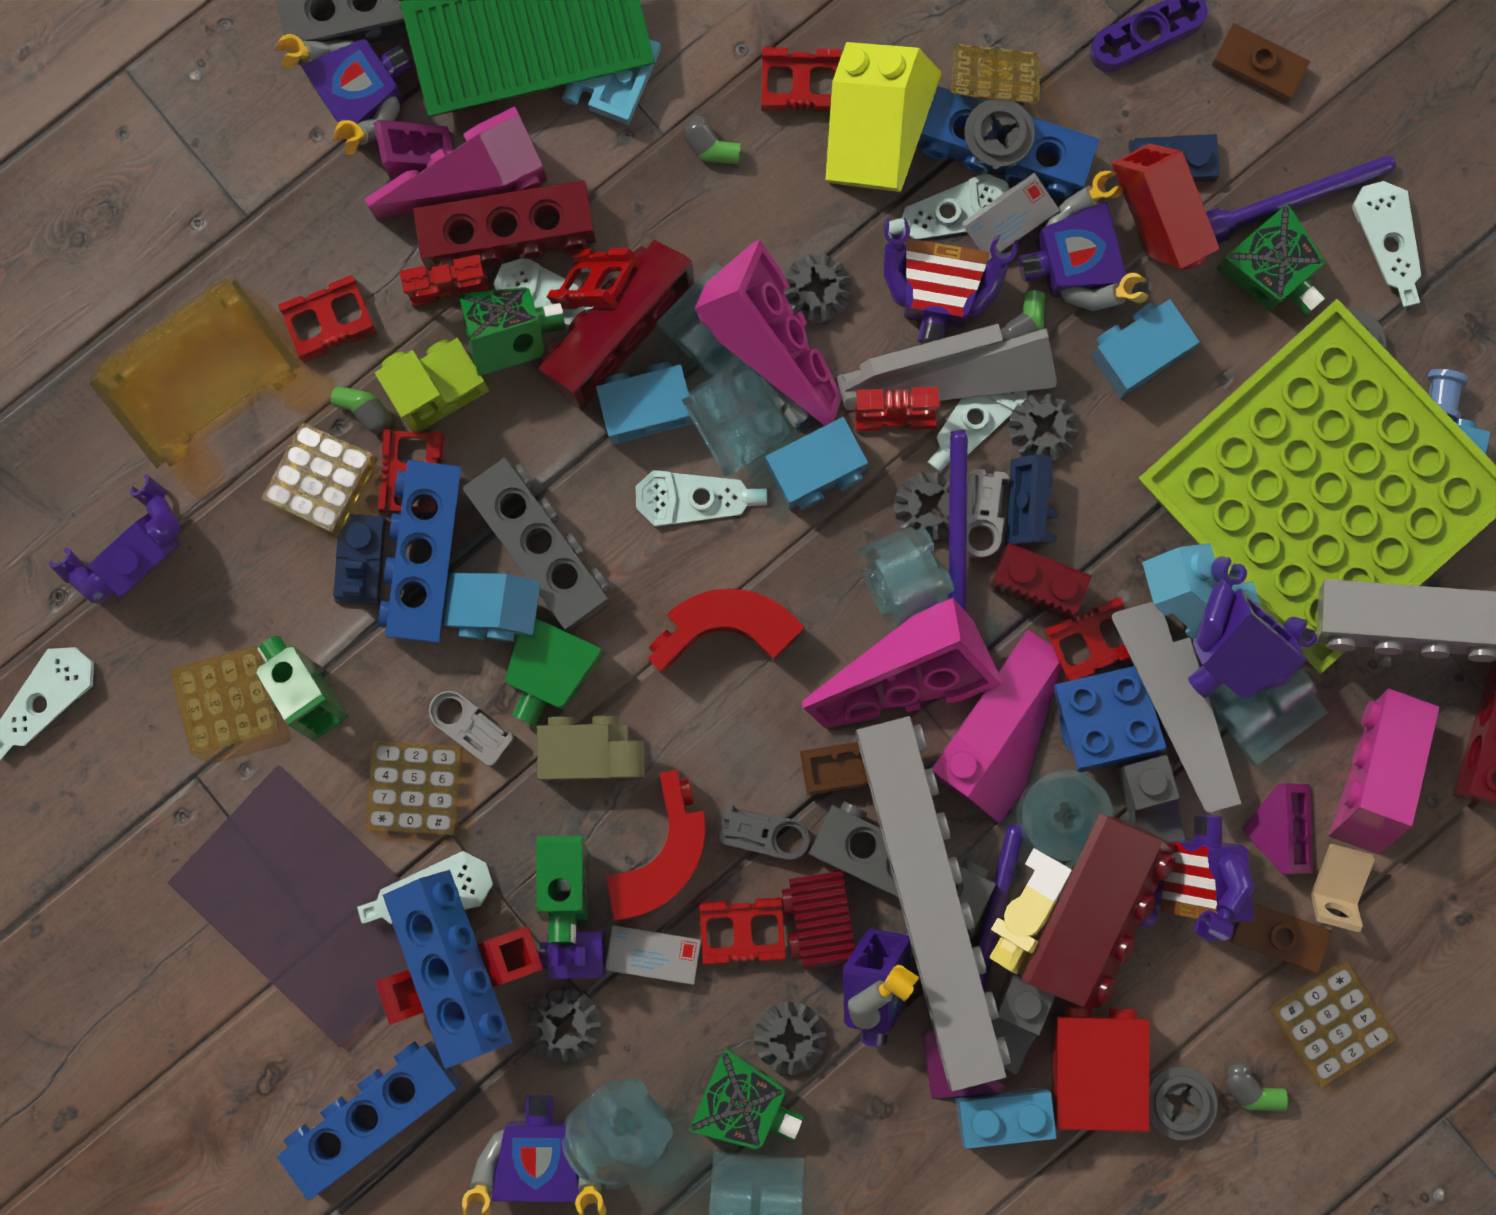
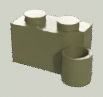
M593 716L592 724L575 725V717H548V725H537V779L540 781L623 780L645 777V741H629V726L619 725V716Z

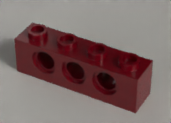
M585 180L413 208L420 258L427 270H432L431 267L445 264L453 266L454 259L478 254L482 266H492L501 263L502 258L519 255L521 259H534L543 256L547 250L562 248L564 252H572L573 249H585L587 244L596 242ZM547 215H554L560 219L558 225L551 230H543L538 227L539 221ZM511 222L517 225L515 232L508 237H499L495 234L496 229L502 223ZM469 229L474 232L473 238L466 244H456L453 242L455 234L460 230Z
M1496 660L1491 662L1453 791V796L1496 809Z

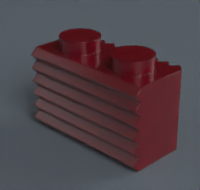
M1008 543L1001 554L989 587L991 591L997 589L999 594L1006 592L1008 598L1014 596L1016 601L1022 599L1024 604L1030 602L1032 608L1038 605L1040 611L1047 609L1048 614L1055 612L1057 617L1063 615L1066 620L1078 613L1092 575Z
M843 871L789 879L790 888L781 889L785 916H795L797 933L788 934L792 960H802L803 969L846 963L855 950Z

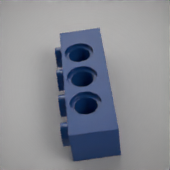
M937 86L917 144L918 148L923 149L922 151L925 155L938 160H946L948 157L964 162L963 165L967 169L977 173L991 171L1003 175L1004 179L1013 185H1017L1029 175L1035 173L1049 195L1059 200H1066L1084 188L1100 140L1099 138L1030 116L1034 124L1035 136L1028 155L1014 166H1001L994 169L993 166L986 163H978L971 151L967 150L966 140L958 138L954 133L956 128L965 127L968 116L973 109L985 101ZM992 120V132L986 140H1005L1007 134L1012 129L1000 130L997 125H994ZM1041 153L1050 154L1055 158L1057 165L1053 167L1042 166L1037 161L1036 156Z
M408 460L406 471L398 470L395 496L403 497L401 515L392 514L389 540L397 541L395 558L387 557L384 572V584H392L389 602L381 601L378 627L386 628L385 637L388 639L439 645L461 467ZM431 498L435 501L438 510L433 518L420 520L413 515L412 506L418 499ZM416 541L427 543L432 549L430 559L422 564L411 562L406 556L407 548L411 543ZM411 584L423 587L427 594L425 602L417 608L407 607L401 601L402 590Z
M450 869L419 878L383 894L382 896L444 1069L513 1043Z
M414 1041L393 1057L398 1065L385 1075H383L380 1069L375 1070L357 1084L361 1093L349 1102H346L344 1097L341 1096L320 1112L325 1119L312 1130L304 1124L283 1140L288 1148L276 1157L307 1201L318 1195L463 1085L450 1067L444 1069L439 1052L432 1041L424 1044L422 1047ZM398 1077H407L413 1082L415 1094L412 1100H402L396 1095L394 1084ZM361 1105H370L377 1111L378 1123L375 1128H367L360 1123L358 1110ZM326 1132L333 1133L340 1139L341 1150L336 1156L327 1154L322 1148L321 1140Z

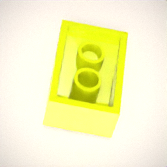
M846 42L832 81L825 177L828 183L901 192L942 72L920 48Z

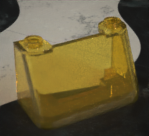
M230 273L103 361L91 372L89 384L153 465L158 468L166 462L170 467L190 453L187 445L192 441V436L261 387L266 389L273 385L276 390H280L297 377L295 370L300 367V363L236 275Z

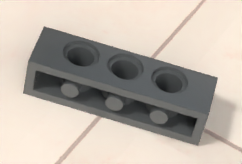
M276 0L283 35L293 34L302 41H358L366 39L371 44L408 35L403 12L399 8L400 0ZM366 1L377 2L370 11H358L359 7ZM323 11H335L329 20L317 21L318 16Z
M504 457L462 487V489L527 579L541 582L539 595L565 631L570 634L611 604L605 593L611 590V587L597 568L588 572L579 559L586 553L571 532L565 537L561 535L554 525L560 517L547 499L543 498L537 502L531 494L529 488L535 483L522 465L518 463L512 468ZM512 499H522L526 502V510L523 515L516 519L505 517L504 508L506 504ZM540 533L550 535L552 544L548 551L542 554H535L530 551L529 544L535 535ZM564 568L574 569L578 574L575 585L565 590L557 588L555 586L556 574Z
M843 801L840 809L832 805L808 855L898 897L881 829L865 821L867 812ZM858 832L868 833L875 842L874 852L865 859L856 857L850 850V840ZM964 860L962 867L959 866L962 884L955 886L960 903L967 901L969 904L974 928L967 931L973 933L996 883L986 879L989 873L987 869Z

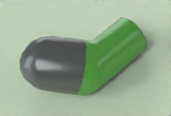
M694 116L688 121L684 130L685 138L700 160L739 165L741 143L719 141L709 127L710 122L704 116Z
M1036 290L1024 293L1023 313L1008 322L1000 330L1003 341L1044 329L1045 293Z
M337 386L333 389L331 394L332 405L352 411L366 430L372 433L383 432L384 429L389 430L393 423L392 415L384 408L376 395L343 386Z
M1234 1063L1228 1067L1227 1090L1243 1108L1257 1111L1287 1110L1288 1097L1285 1088H1261L1258 1082L1251 1076L1252 1070L1247 1064Z

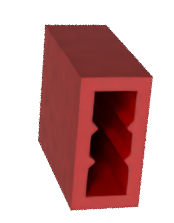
M1149 143L1111 163L1114 172H1116L1119 185L1123 187V195L1148 257L1183 270H1189L1205 263L1207 255L1220 249L1183 151Z
M1065 1006L1064 1015L1052 1014L1051 1097L1056 1129L1149 1132V1019L1137 1017V1009L1109 1008V1016L1091 1015V1008Z

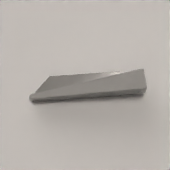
M999 324L870 358L860 364L861 370L836 377L844 408L848 411L855 410L856 390L883 389V394H886L889 390L894 394L896 390H899L901 393L903 390H907L911 393V389L915 387H938L939 401L1047 389L1053 388L1057 384L1047 330L1042 329L1003 341Z
M1153 602L1113 613L1112 620L1204 810L1209 813L1241 804L1209 697L1204 698L1198 694L1188 680V677L1199 669L1191 639L1186 638L1173 642L1165 615L1154 606Z

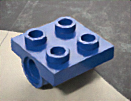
M1135 666L1054 685L1063 740L1068 753L1072 754L1077 773L1165 752L1166 745L1154 705Z

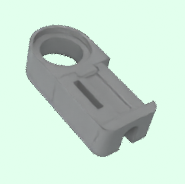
M973 469L968 476L967 555L973 559L983 560L991 557L1001 544L1004 518H1000L1004 494V485L1002 483H1007L1009 480V476L1005 472L995 471L993 474L985 473L983 469ZM984 527L992 533L993 544L989 549L979 551L970 545L968 535L973 528Z
M443 691L437 694L429 705V716L432 723L486 765H497L502 758L503 752L514 743L515 736L509 732L505 737L506 731L480 712V708L461 694L454 691ZM447 699H456L462 706V716L453 724L443 723L438 716L440 704Z

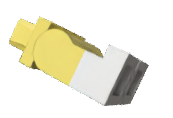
M1035 848L1025 863L1035 870L1021 896L1011 901L1007 906L1004 914L1005 921L997 918L991 930L1001 935V938L989 958L1020 976H1023L1073 871Z

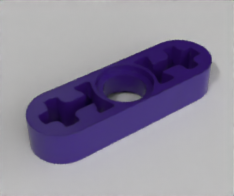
M1164 0L1104 28L1097 33L1090 48V59L1098 69L1105 72H1113L1198 32L1202 27L1208 13L1207 3L1205 0ZM1181 6L1186 11H1195L1191 22L1187 17H1182L1175 20L1170 29L1168 21L1178 15ZM1143 22H1151L1159 28L1160 37L1155 41H1145L1139 37L1137 26ZM1126 35H1128L1129 43L1119 48L1115 58L1111 53L1103 54L1101 52L1105 42H1108L1113 47L1123 43Z

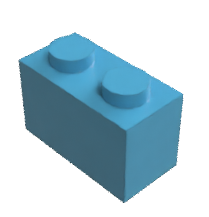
M1170 299L1160 306H1157L1154 301L1147 304L1132 316L1135 320L1134 323L1123 330L1116 325L1096 339L1099 346H1097L1091 357L1120 399L1190 354L1200 341Z
M670 362L654 364L646 368L647 373L630 377L628 373L615 374L605 378L604 384L596 386L605 425L612 445L695 424V417L681 364L672 366Z
M844 416L765 456V465L789 510L798 505L801 511L806 510L824 500L823 492L835 486H838L840 491L857 484L863 480L861 473L866 471L868 465Z
M449 573L442 625L459 629L458 637L481 641L485 640L486 633L489 639L507 642L514 641V634L533 635L541 582L510 574Z
M1045 1087L1000 1091L998 1094L955 1097L960 1142L965 1149L1057 1139L1051 1092Z

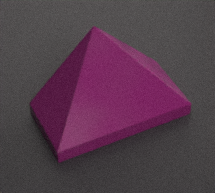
M377 120L374 122L382 164L391 180H394L406 171L417 170L420 173L426 169L428 162L432 160L430 155L441 148L446 151L453 150L448 126Z
M1279 783L1245 824L1242 831L1282 874L1314 873L1310 784Z
M927 1027L921 1034L931 1098L998 1094L1004 1087L998 1080L952 1091L948 1087L935 1034Z

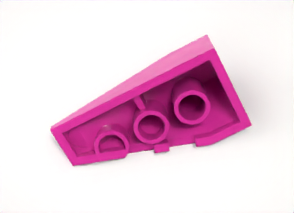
M515 106L465 132L463 135L467 142L455 150L446 151L441 148L430 155L432 160L428 162L426 169L420 173L417 170L406 171L365 198L375 219L413 214V208L541 187V182L547 180L544 167Z
M757 240L706 282L695 310L698 312L702 324L711 330L723 346L826 426L835 420L842 400L841 393L821 351L816 348L811 349L807 342L804 329L807 322L802 311L794 314L785 296L784 290L790 286L784 273L761 240Z
M951 598L911 616L802 701V705L806 712L827 729L876 719L880 715L881 710L905 706L906 712L920 710V702L946 697L947 704L963 701L1001 685V679L974 620L954 598Z
M1029 629L998 671L1001 685L983 692L931 766L936 780L998 824H1001L1026 788L1053 696L1054 685L1057 682L1061 668L1052 645Z

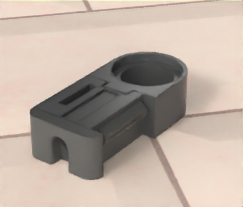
M734 805L727 806L719 834V841L722 844L786 860L799 858L806 852L810 839L809 833L802 823L772 815V819L769 821V816L737 809V812H732ZM787 826L798 829L803 839L801 847L793 853L783 852L776 843L777 833Z

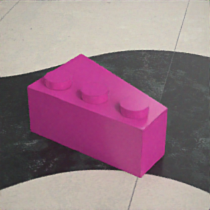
M1389 688L1376 701L1371 700L1367 704L1361 722L1365 728L1352 757V767L1328 835L1329 837L1380 854L1412 827L1439 706Z

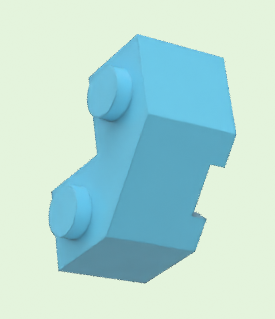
M1211 543L1178 547L1142 562L1154 606L1166 616L1169 614L1175 615L1187 626L1185 633L1193 640L1196 637L1212 587L1219 585V582L1211 574V566L1215 560ZM1254 582L1232 586L1234 592L1241 589L1260 605Z

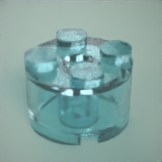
M906 526L859 548L857 551L858 560L866 557L868 568L862 570L861 574L868 592L882 616L891 613L896 619L890 623L895 629L914 614L924 611L937 603L946 601L947 594L954 592V585L950 575L943 567L938 568L931 554L934 551V544L929 533L923 527L914 530Z
M1058 770L1038 777L1024 789L1017 804L1016 823L1023 841L1032 851L1035 848L1055 861L1078 860L1099 814L1102 813L1113 817V809L1107 792L1095 780L1076 770ZM1060 803H1062L1064 810H1072L1073 819L1067 821L1066 829H1064L1062 822H1056L1054 819V813L1060 811Z
M630 1078L626 1081L614 1080L599 1086L569 1113L564 1122V1125H566V1136L562 1139V1148L569 1165L579 1177L590 1184L595 1180L607 1185L605 1189L614 1190L629 1184L662 1156L667 1143L672 1139L673 1129L669 1121L666 1120L661 1107L648 1093L643 1082L635 1078Z

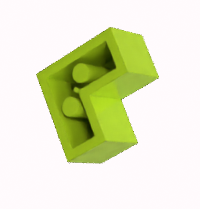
M458 337L451 342L445 339L435 343L426 351L427 356L420 360L413 350L406 354L403 351L397 352L386 358L381 363L382 368L374 372L399 415L413 432L424 431L490 391L481 375H477L476 367Z

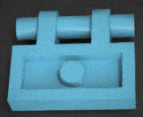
M649 39L656 63L661 46L659 42ZM655 64L569 84L566 86L561 99L570 105L577 106L582 92H589L592 94L588 104L589 111L629 126Z

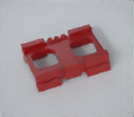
M762 47L761 111H787V107H790L791 110H795L797 107L800 111L805 107L809 111L811 107H814V112H830L831 94H813L810 91V73L814 69H827L836 73L842 49L816 48V54H810V52H793V54H788V48ZM772 68L790 69L793 73L792 91L789 93H770L767 90L768 71Z
M611 248L608 253H595L592 249H573L570 257L575 261L560 290H550L546 297L551 303H560L562 309H578V307L594 306L596 309H615L618 305L615 299L632 269H638L641 263L634 256L630 248ZM621 271L610 289H600L610 272ZM591 272L579 290H569L580 273Z
M479 254L454 259L453 266H449V264L431 267L432 270L427 271L426 266H420L399 271L403 292L410 298L412 307L438 302L437 297L439 296L441 299H445L446 295L453 297L454 293L459 296L463 291L464 293L491 291L487 270L483 269Z
M353 275L328 284L330 289H321L309 294L307 298L301 295L278 304L295 345L297 355L303 363L327 354L326 347L333 349L334 344L340 346L341 341L347 343L348 338H351L354 343L377 333ZM354 295L362 315L357 320L347 324H340L332 307L333 302L345 296ZM314 311L322 329L321 333L308 340L301 341L298 339L292 321L298 315Z
M915 387L911 389V393L907 390H903L902 393L896 390L894 394L890 390L883 394V389L856 390L855 431H882V425H887V428L904 427L905 424H909L910 430L936 429V412L940 408L938 387Z
M383 430L382 465L385 467L381 468V472L384 474L381 475V480L384 483H380L379 512H401L402 506L397 505L395 502V487L398 470L406 471L407 463H402L398 459L399 442L403 438L426 440V459L424 462L439 464V461L444 462L445 435L441 432L425 433ZM423 498L420 506H412V513H430L435 515L438 510L437 504L431 498Z
M1121 597L1094 607L1093 610L1076 616L1072 620L1066 619L1043 630L1066 676V682L1093 676L1095 669L1099 670L1114 663L1115 660L1119 665L1131 659L1124 644L1116 648H1109L1099 629L1100 623L1112 618L1113 613L1125 610ZM1077 633L1083 637L1090 657L1086 661L1071 666L1066 662L1059 647V642L1061 639Z
M782 897L755 899V904L747 902L727 905L726 900L699 902L703 965L730 964V959L738 962L739 958L743 962L747 958L750 961H754L755 957H759V962L786 960ZM754 916H776L779 939L775 944L756 945L753 943L751 919ZM711 918H730L733 922L734 943L730 947H710L707 943V921Z

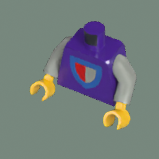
M286 34L280 38L275 50L290 52L281 61L283 67L286 69L295 68L299 60L305 63L301 66L304 73L338 123L332 140L346 139L343 151L347 155H353L357 150L358 144L364 145L377 140L374 122L377 120H396L400 112V105L404 99L394 79L413 68L410 59L400 45L378 58L366 39L358 41H302L293 34Z
M1099 172L1093 180V186H1087L1066 199L1058 207L1060 211L1045 221L1044 228L1037 239L1039 252L1018 257L1019 270L1024 282L1046 277L1052 297H1062L1066 303L1089 311H1098L1123 304L1126 298L1135 303H1143L1148 299V294L1144 292L1132 294L1134 285L1139 282H1145L1147 279L1137 273L1126 275L1108 203L1100 204L1102 197L1115 199L1122 195L1123 187L1116 186L1109 192L1105 190L1106 181L1114 177L1116 172Z
M869 928L843 966L844 1023L849 1028L861 1030V1041L865 1045L878 1047L888 1042V1033L891 1032L904 1010L906 1001L914 990L913 985L919 979L918 976L909 971L910 959L914 957L908 933L904 935Z
M552 1095L526 1096V1120L510 1121L505 1125L504 1130L493 1134L477 1159L470 1185L471 1190H468L462 1198L463 1215H467L468 1207L475 1202L484 1205L481 1215H490V1198L488 1195L491 1193L492 1201L575 1202L579 1215H584V1209L587 1205L596 1203L598 1204L599 1215H606V1207L600 1194V1161L585 1135L574 1130L572 1122L553 1121Z

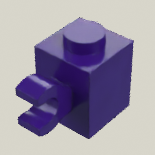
M605 930L576 931V944L570 946L549 945L547 933V941L540 942L539 958L543 969H548V979L604 977L606 975Z

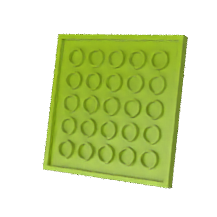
M1338 299L1137 479L1198 545L1211 543L1215 559L1220 556L1231 558L1232 561L1228 569V575L1232 565L1235 563L1242 564L1246 568L1247 577L1242 583L1254 582L1260 606L1282 625L1290 617L1307 620L1306 628L1314 630L1316 635L1318 593L1324 579L1420 586L1496 518V465ZM1315 643L1308 648L1301 647L1307 663L1318 674H1321L1346 652L1331 650L1328 648V644Z

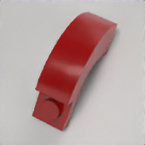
M730 588L706 591L683 601L666 614L668 620L677 629L672 634L668 630L662 632L649 646L653 653L647 659L662 675L698 639L710 633L728 631L741 634L751 640L774 662L804 632L805 626L785 607L762 594Z
M678 770L660 773L669 821L668 837L660 854L651 863L640 869L606 876L614 921L648 913L669 902L687 885L702 858L706 839L705 811L687 814L686 805L694 804L689 778L680 779Z
M528 926L477 944L492 987L543 969ZM409 969L375 981L389 1025L424 1013Z

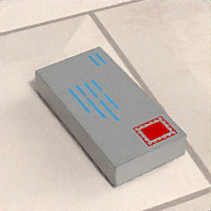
M1032 173L962 222V225L979 250L989 252L988 260L992 258L990 247L995 236L1001 234L996 245L997 249L1001 252L1013 244L1015 239H1020L1060 210L1036 174Z
M613 925L605 970L694 985L701 939Z

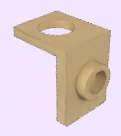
M1335 844L1329 845L1311 892L1316 921L1361 932L1363 925L1358 902L1375 861L1373 854ZM1326 908L1337 909L1345 913L1348 918L1336 916Z

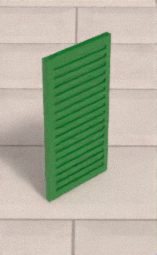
M640 0L400 1L399 8L403 12L429 118L655 64Z

